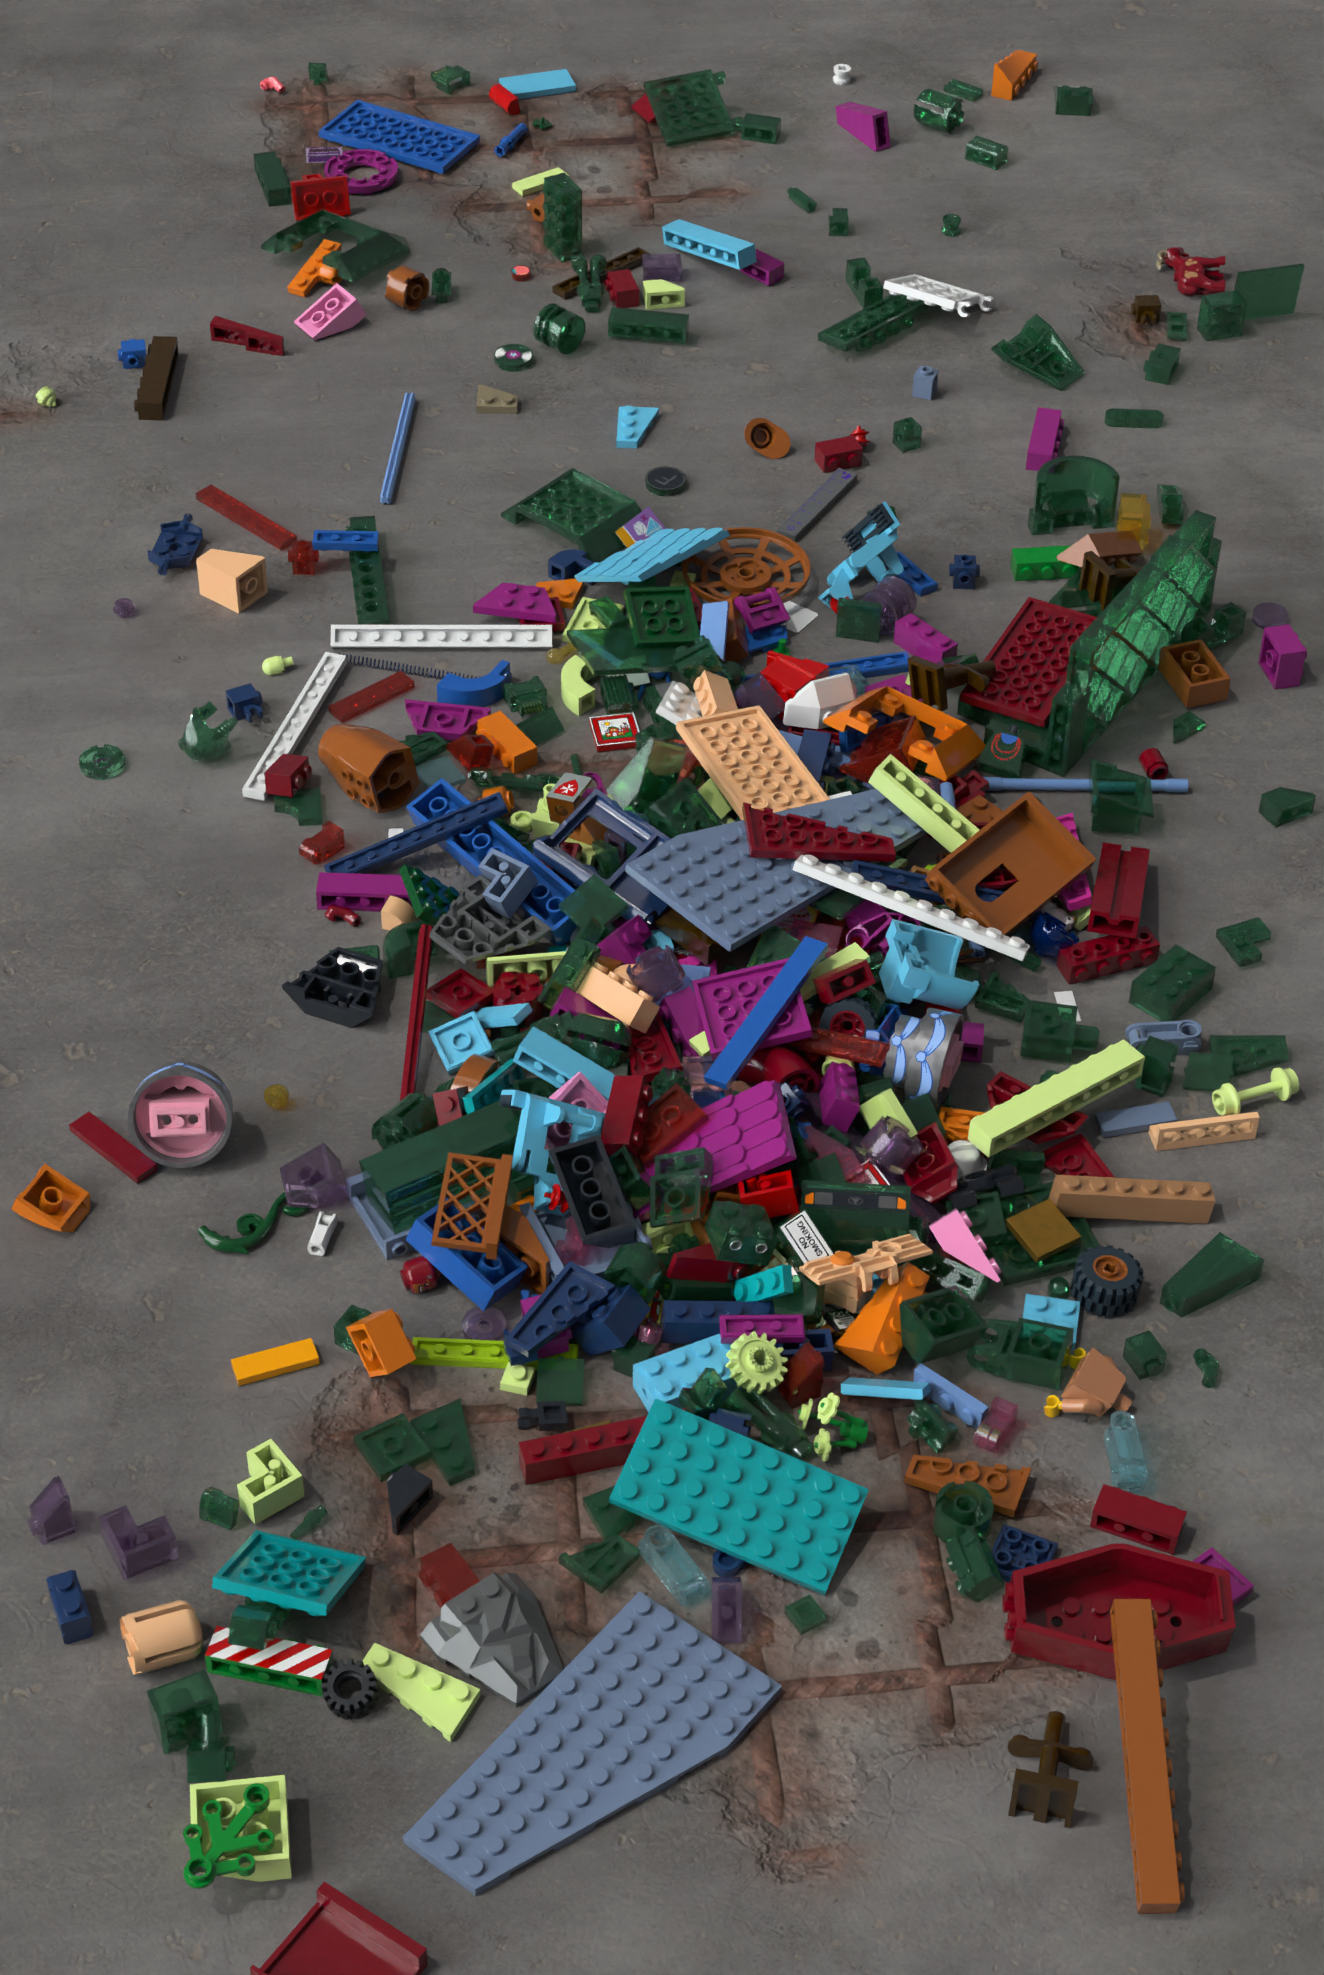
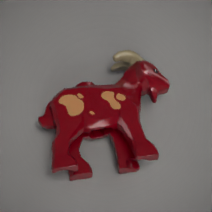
M1181 247L1161 250L1157 254V269L1161 270L1162 264H1165L1168 268H1174V282H1177V290L1183 295L1223 296L1225 291L1224 274L1219 273V270L1213 271L1208 268H1220V265H1225V256L1218 258L1189 257V254L1185 253Z

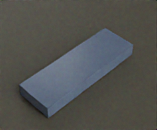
M1169 1101L1101 1112L1095 1115V1121L1103 1138L1148 1131L1150 1125L1177 1122L1178 1120Z

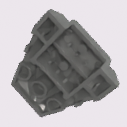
M479 875L462 887L457 900L452 901L447 914L442 915L431 930L429 937L462 963L468 964L535 944L551 933V928L534 915L522 922L514 915L509 919L491 910L482 895L491 882Z
M492 1573L446 1602L441 1607L440 1616L430 1621L420 1634V1639L439 1661L444 1664L448 1661L461 1669V1674L467 1678H470L472 1675L485 1683V1689L514 1707H518L545 1689L564 1670L535 1594L517 1573H506L503 1576H500L498 1573Z

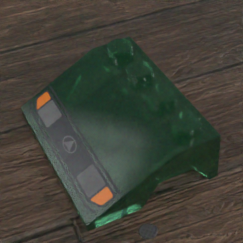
M802 1180L801 1213L803 1211L807 1213L833 1254L836 1251H845L856 1256L866 1253L868 1249H871L873 1241L881 1242L908 1234L911 1186ZM907 1261L897 1264V1267L907 1263Z

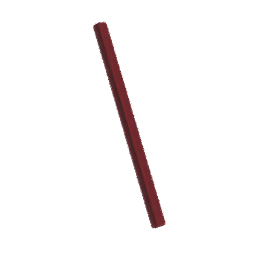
M426 924L421 925L419 929L399 1103L400 1111L407 1113L412 1112L415 1104L433 941L429 937L433 926Z

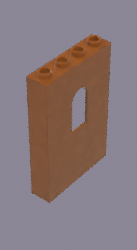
M1028 791L935 865L928 873L925 881L931 890L937 892L945 900L946 905L953 909L962 919H973L980 926L996 928L1003 935L1009 936L1089 871L1096 858ZM1003 864L1018 882L992 902L981 900L976 895V885Z

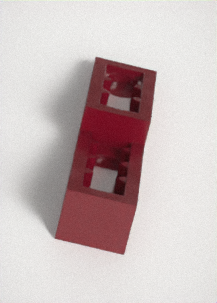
M216 315L210 322L211 341L243 345L246 347V351L284 356L285 354L283 336Z

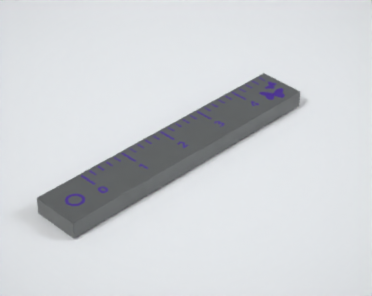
M838 468L777 529V533L795 542L857 480V474Z

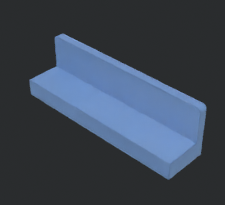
M728 601L703 604L696 679L702 675L704 670L723 677L729 615Z

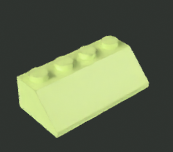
M587 950L486 958L487 985L493 988L496 981L500 979V975L504 972L536 974L539 976L542 986H544L548 978L565 976L572 983L583 962H587Z

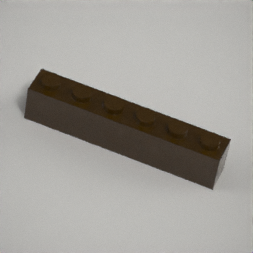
M153 336L152 344L148 345V355L145 357L146 366H143V377H140V388L137 389L138 400L134 401V410L138 412L139 420L163 421L179 355L177 337Z

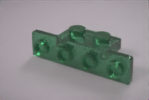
M587 917L538 997V1001L551 1011L564 987L574 992L578 990L602 950L595 943L603 932L604 926L594 917Z

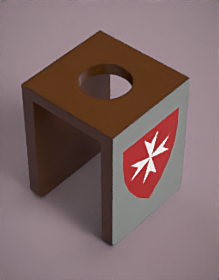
M571 773L563 774L546 796L550 821L563 823L586 799L580 796L592 783L591 777Z

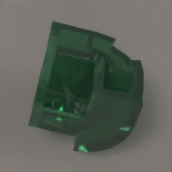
M422 920L405 922L395 926L385 935L382 945L383 963L389 979L413 974L412 960L416 959L419 929L423 924H430ZM432 941L431 956H435L436 947L434 941Z

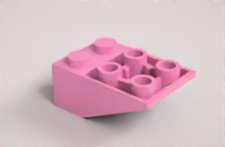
M955 1209L929 1225V1228L945 1252L992 1280L1000 1281L998 1274L1002 1271L993 1257L987 1259L983 1251L988 1248L980 1235H972L969 1228L973 1224L965 1211L959 1213Z

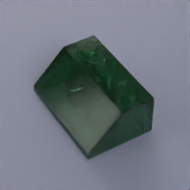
M957 1285L904 1300L899 1304L902 1344L918 1365L972 1348L989 1327Z

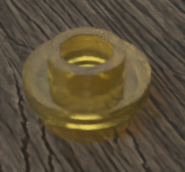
M270 1085L264 1091V1100L270 1107L282 1109L287 1105L289 1092L283 1085Z

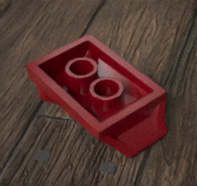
M936 1122L920 1130L912 1138L904 1140L891 1148L901 1173L913 1194L924 1198L930 1203H935L957 1190L958 1165L950 1151L948 1142Z

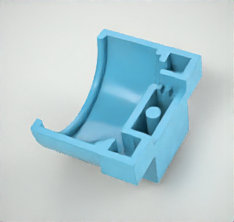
M892 919L886 933L889 950L879 972L886 997L895 1003L904 1002L910 1004L912 999H917L956 1010L967 1006L977 992L979 982H970L954 977L958 955L963 944L962 938Z

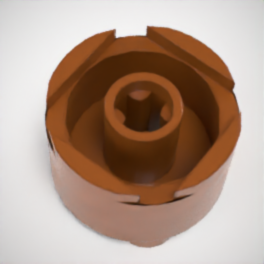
M400 266L388 273L385 298L391 303L410 311L420 308L421 304L419 303L422 299L426 300L429 292V280L425 278V274L407 266Z

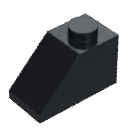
M404 1464L398 1471L393 1472L387 1481L392 1532L395 1535H398L433 1498L432 1479L407 1464Z

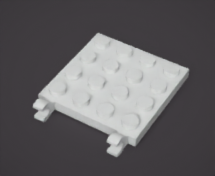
M916 274L885 280L883 287L890 290V294L907 295V299L918 301V299L924 300V304L930 306L937 304L946 311L957 309L962 317L970 316V313H966L964 308L975 306V304H979L981 310L985 312L991 311L992 308L986 306V301H994V298L991 296H984L977 292Z

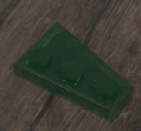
M1210 1035L1208 1042L1214 1082L1284 1063L1288 1059L1285 1035Z
M457 1399L410 1420L411 1429L449 1486L475 1475L461 1399Z

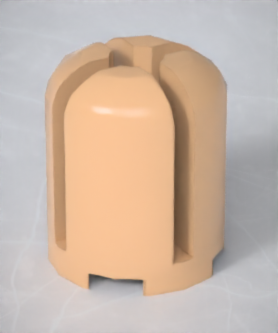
M176 1600L129 1613L119 1619L122 1640L125 1639L130 1656L127 1659L133 1674H142L192 1660L201 1652L203 1638L200 1621L195 1609L188 1601Z

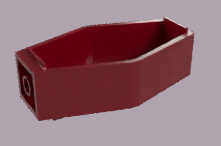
M1112 1543L1013 1571L1011 1581L1005 1584V1595L1002 1596L1003 1613H1007V1623L1004 1624L1005 1641H1010L1012 1653L1116 1680L1110 1609L1114 1599H1151V1609L1157 1612V1628L1154 1629V1639H1159L1160 1657L1156 1658L1157 1668H1162V1670L1226 1652L1236 1628L1229 1571L1125 1543ZM1057 1618L1061 1620L1062 1625L1055 1627L1052 1625L1051 1620ZM1173 1618L1180 1620L1181 1626L1174 1627L1171 1625L1170 1620Z

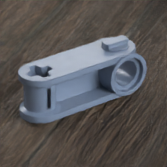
M1194 1020L1135 1023L1129 1025L1125 1030V1035L1130 1041V1045L1144 1056L1192 1055L1197 1053L1202 1046V1027Z

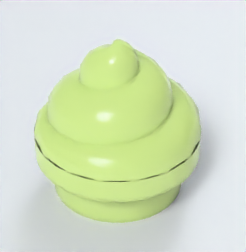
M48 386L41 388L36 394L37 402L42 406L55 407L56 392Z

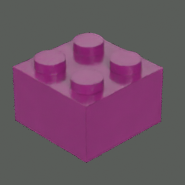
M1289 624L1264 628L1258 664L1274 690L1300 686L1301 677L1304 674V660L1307 658L1306 647L1302 645L1297 633L1293 631Z

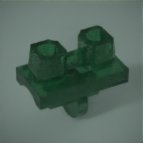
M437 268L432 272L431 292L432 296H436V303H447L448 295H451L452 272L445 268Z
M924 1399L915 1400L914 1409L906 1419L911 1424L908 1430L909 1435L914 1439L922 1437L936 1454L943 1452L947 1442L954 1440L958 1432L957 1426L953 1422L945 1423L940 1418L942 1415L941 1409L936 1403L928 1404Z

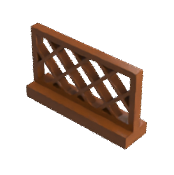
M448 1152L431 1246L486 1253V1259L497 1260L512 1174L513 1155L502 1154L501 1159ZM453 1162L463 1163L468 1169L457 1174L452 1168ZM484 1166L495 1168L494 1173L486 1178L478 1170ZM473 1173L479 1182L469 1187L463 1179ZM458 1183L464 1191L453 1196L448 1188ZM485 1186L490 1195L480 1200L474 1192ZM469 1195L475 1204L465 1209L458 1201ZM454 1205L460 1213L449 1218L443 1211ZM480 1208L486 1214V1217L476 1222L470 1214ZM465 1217L472 1226L461 1232L454 1223ZM448 1227L456 1234L450 1239L439 1238V1232ZM477 1231L482 1237V1243L470 1242L466 1236Z

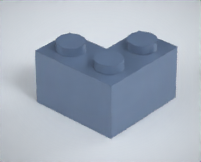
M493 848L478 866L484 878L491 882L482 894L490 909L509 919L538 882L529 865Z

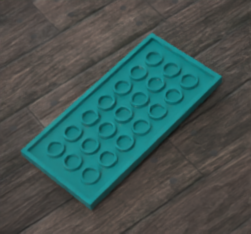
M655 1398L609 1497V1503L825 1596L869 1489Z

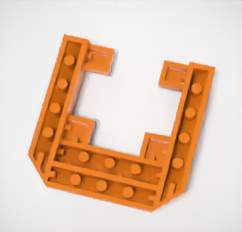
M888 686L866 692L826 717L823 721L824 724L841 732H845L852 727L868 734L876 728L878 722L877 719L872 718L871 714L879 710L891 717L903 712L936 728L933 737L942 740V742L933 747V744L929 741L918 740L910 746L908 754L927 763L925 772L945 782L988 750L985 743L968 724Z

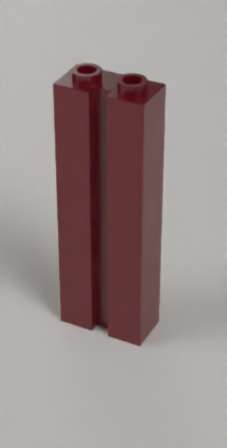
M1103 842L1087 931L1136 939L1150 849L1131 846V851L1121 850L1122 845Z

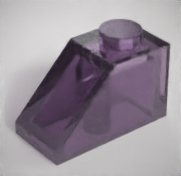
M60 1476L54 1477L29 1506L31 1518L27 1519V1523L32 1536L38 1535L42 1545L76 1533L69 1495Z
M711 1577L712 1640L717 1643H742L741 1577Z

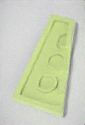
M377 1643L373 1644L363 1659L364 1665L368 1664L371 1667L382 1690L387 1694L392 1693L400 1700V1704L408 1710H414L422 1717V1721L431 1728L433 1726L436 1727L449 1742H452L481 1696L479 1688Z

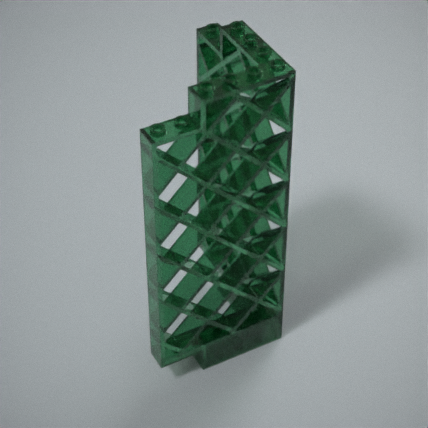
M1196 510L1125 588L1114 590L1112 602L1103 611L1099 601L1092 602L1088 598L1089 591H1080L1078 589L1082 567L1048 602L1065 608L1086 606L1087 610L1078 612L1097 618L1070 646L1066 683L1052 698L1050 719L1044 727L972 706L959 700L957 715L986 726L984 734L986 746L997 751L1000 749L1004 753L1007 752V755L1014 756V758L1064 778L1159 670L1161 647L1183 643L1211 611L1222 540L1213 537L1216 517ZM1010 724L1020 727L1017 735L1008 732ZM1005 733L1016 736L1021 742L1016 743L1019 741L1016 740L1012 744H1006L1002 741L1001 735L998 738L997 734Z

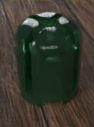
M925 89L919 94L916 99L917 101L943 110V114L914 104L913 113L915 120L920 124L943 131L944 133L953 134L951 131L956 126L959 127L963 120L965 112L962 111L961 102L964 101L933 89Z
M577 1012L579 1013L578 1015L574 1016L570 1021L564 1022L559 1042L567 1045L572 1050L606 1070L617 1069L628 1061L630 1053L602 1045L604 1041L633 1048V1037L630 1029L622 1021L590 1013ZM580 1034L584 1035V1040L579 1039Z
M419 1092L408 1094L373 1123L371 1129L372 1140L377 1139L379 1145L385 1151L382 1153L384 1157L393 1162L418 1153L440 1135L435 1103L432 1097H427L424 1093Z

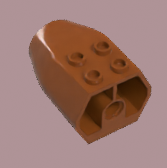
M336 724L330 727L320 740L318 747L319 759L333 776L339 787L350 799L360 802L366 808H370L377 813L394 811L404 806L420 784L411 748L380 730L365 726ZM384 790V798L378 797L377 794Z

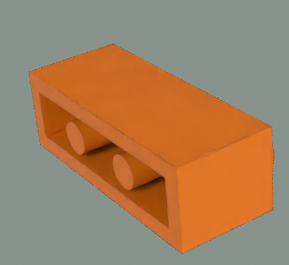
M501 711L477 720L476 736L478 740L484 743L489 748L491 754L496 755L503 766L508 768L513 774L538 765L537 746Z

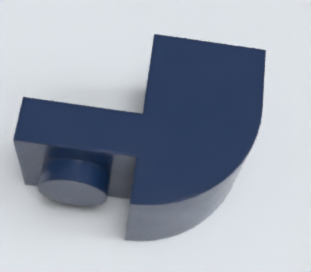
M578 549L564 550L548 559V577L555 581L574 579L575 575L594 564V562L587 559V552ZM586 582V583H588L589 585L593 586V585L596 584L597 582Z

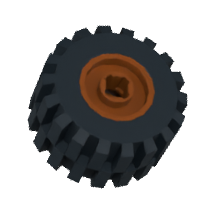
M1096 1245L1095 1249L1092 1247L1087 1248L1086 1252H1082L1079 1255V1259H1077L1070 1285L1073 1298L1077 1299L1076 1301L1080 1302V1306L1085 1307L1084 1310L1095 1312L1097 1316H1101V1314L1106 1315V1317H1113V1315L1122 1316L1124 1312H1130L1137 1303L1143 1281V1268H1140V1262L1134 1260V1256L1131 1253H1125L1122 1248L1116 1249L1111 1245H1107V1247Z

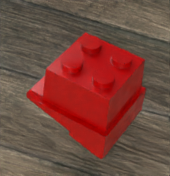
M768 651L767 667L760 672V707L783 721L785 703L790 698L793 699L809 682L829 677V666L806 658L801 660Z

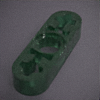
M1112 408L1105 412L1104 423L1110 427L1156 429L1162 427L1164 414L1158 410Z

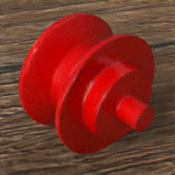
M857 426V430H853V433L849 434V436L854 435L862 448L871 442L866 440V435L870 432L861 429V426Z

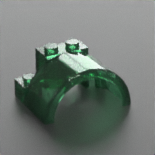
M1062 456L1046 462L1037 473L1033 508L1029 509L1028 528L1032 536L1052 534L1053 528L1089 524H1091L1092 529L1113 527L1120 479L1118 472L1109 464L1086 456ZM1088 497L1095 499L1098 502L1090 506L1088 502Z

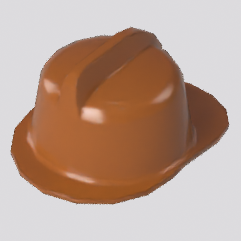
M755 418L750 420L745 427L744 438L746 443L758 453L770 459H779L788 453L790 438L787 432L765 418Z

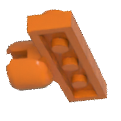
M324 239L287 286L288 293L306 297L318 281L333 286L336 283L340 284L344 275L343 265L334 260L342 251L341 243Z

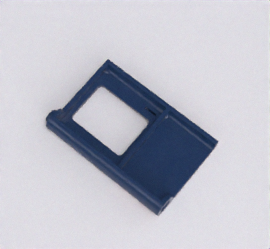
M597 788L563 821L550 837H539L533 843V855L627 921L639 914L648 925V928H651L654 922L670 907L627 874L625 868L629 862L671 838ZM589 817L595 819L637 848L609 879L602 878L560 849L565 840Z

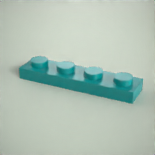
M514 1058L507 1061L463 1097V1106L469 1122L480 1121L499 1105L502 1090H516L526 1082L523 1068L513 1062Z

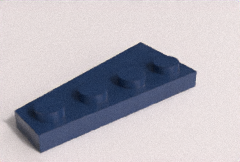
M569 1261L505 1338L506 1345L529 1358L603 1302L615 1290V1285Z

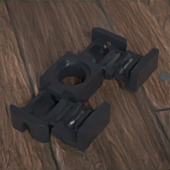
M1006 1163V1165L995 1169L981 1170L960 1176L957 1179V1190L940 1200L947 1201V1198L950 1199L953 1209L959 1210L976 1205L975 1193L994 1188V1184H998L1001 1197L1025 1190L1022 1178L1018 1176L1016 1166Z

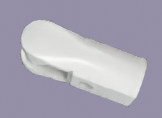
M323 1211L319 1212L314 1231L307 1246L308 1252L311 1255L323 1256L325 1254L330 1238L337 1226L338 1214L330 1216L325 1215Z

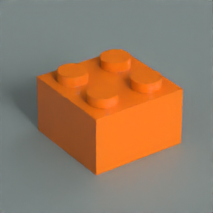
M393 1309L374 1312L346 1327L370 1377L388 1375L416 1360L414 1344L410 1338L405 1336L402 1330V1319Z

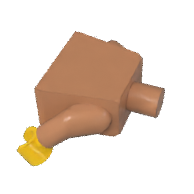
M1077 1348L1074 1351V1355L1069 1356V1365L1075 1371L1061 1395L1063 1400L1060 1401L1055 1395L1048 1396L1046 1399L1047 1405L1044 1406V1413L1047 1417H1057L1060 1414V1410H1062L1064 1413H1085L1102 1416L1113 1407L1124 1414L1132 1404V1400L1120 1392L1126 1377L1119 1371L1111 1357L1102 1355L1095 1348H1092L1087 1354L1083 1348Z

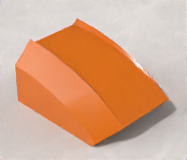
M44 1164L27 1188L17 1196L11 1210L41 1226L73 1233L90 1211L91 1195L47 1164Z

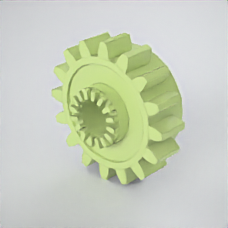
M753 1331L749 1336L745 1333L742 1334L730 1345L731 1349L726 1354V1357L730 1360L726 1364V1368L730 1369V1378H734L738 1387L746 1388L748 1393L754 1390L761 1394L765 1390L768 1392L772 1391L783 1381L782 1376L788 1370L783 1365L788 1359L780 1356L784 1349L783 1347L776 1348L774 1346L776 1344L775 1338L769 1342L767 1341L766 1333H763L758 1338L756 1332Z

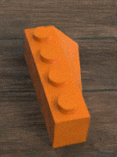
M1016 50L1010 56H1006L1005 60L1001 59L999 63H995L991 96L1011 101L1015 95H1018L1021 87L1025 86L1026 81L1031 78L1033 72H1036L1038 68L1037 54Z
M909 1262L898 1267V1283L890 1285L888 1277L885 1278L874 1292L871 1300L864 1305L857 1318L850 1323L843 1336L833 1345V1347L876 1375L895 1366L930 1277Z

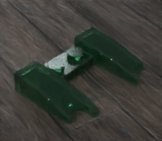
M472 767L468 772V779L474 787L492 788L504 786L507 789L543 792L545 785L556 784L564 773L541 771L538 775L525 774L524 778L515 777L514 773H502L501 776H498L499 770L497 768Z

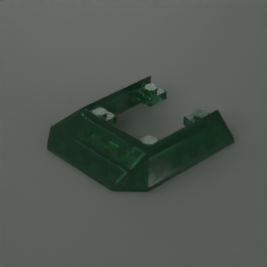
M320 210L275 233L261 244V249L274 254L283 250L292 253L303 247V240L318 232L327 235L338 229L358 236L357 246L344 253L335 250L323 256L324 265L338 269V277L351 282L365 277L410 251L406 238L326 210Z

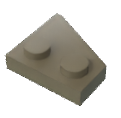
M478 385L477 413L517 414V395Z

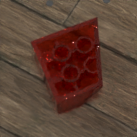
M911 716L872 730L862 741V748L849 756L851 761L843 763L839 767L840 771L870 784L868 781L875 769L891 754L913 772L918 759L908 754L909 748L916 741L927 739L916 716Z

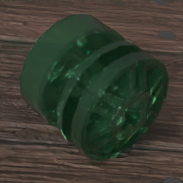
M555 303L546 305L539 312L533 326V335L537 341L564 355L574 352L579 347L586 331L585 321L581 316Z

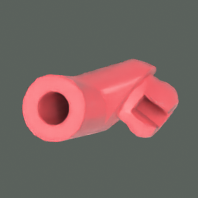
M276 77L265 78L260 82V87L263 90L275 88L279 94L286 90V87Z

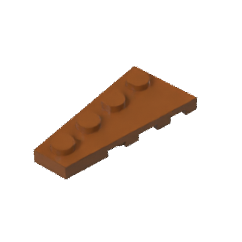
M913 1455L905 1474L904 1483L1014 1518L1032 1468L1021 1466V1470L1007 1469V1465L995 1464V1467L980 1466L977 1461L966 1460V1463H953L950 1458Z

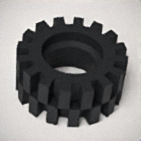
M347 1659L348 1664L345 1665L342 1660L338 1661L339 1667L335 1669L332 1665L329 1668L331 1674L325 1673L323 1677L325 1683H321L322 1695L330 1711H333L334 1715L339 1717L341 1714L343 1719L349 1720V1715H352L354 1720L359 1719L358 1713L361 1712L366 1716L369 1714L367 1708L370 1707L373 1710L376 1706L374 1700L379 1699L378 1691L380 1689L374 1672H372L368 1664L364 1665L361 1660H357V1663H354L353 1659ZM352 1679L358 1680L362 1684V1689L356 1697L345 1699L340 1696L339 1690L344 1682Z

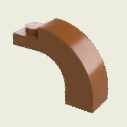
M478 1054L471 1055L459 1069L450 1089L468 1086V1090L471 1092L500 1068L497 1067L498 1060Z

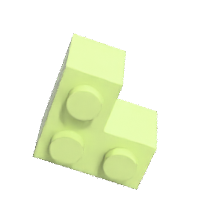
M272 1439L247 1452L248 1469L252 1477L237 1484L240 1507L256 1525L304 1497L303 1477Z

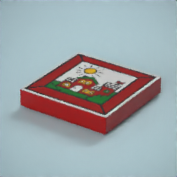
M634 712L589 717V724L597 752L642 747V738Z

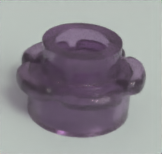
M128 598L118 599L113 608V612L122 618L131 616L135 611L132 601Z

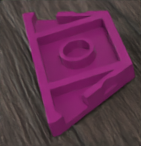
M501 583L473 604V613L556 623V613L544 587Z
M405 699V710L417 737L463 741L477 729L478 719L491 715V708Z

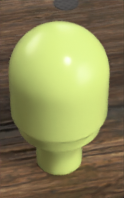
M274 656L264 660L262 669L267 675H276L285 671L284 667L292 666L294 663L292 657L282 659L281 656Z

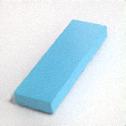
M529 1003L481 1008L476 1015L483 1029L515 1026L520 1024L531 1013L532 1008Z
M849 1377L841 1383V1394L922 1400L930 1393V1383Z

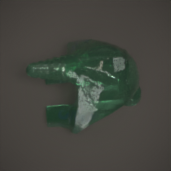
M210 701L204 706L195 707L183 737L178 742V746L189 758L195 761L202 762L217 758L230 749L231 744L227 738L234 729V726L237 725V718L226 719L216 728L210 729L205 721L218 709Z

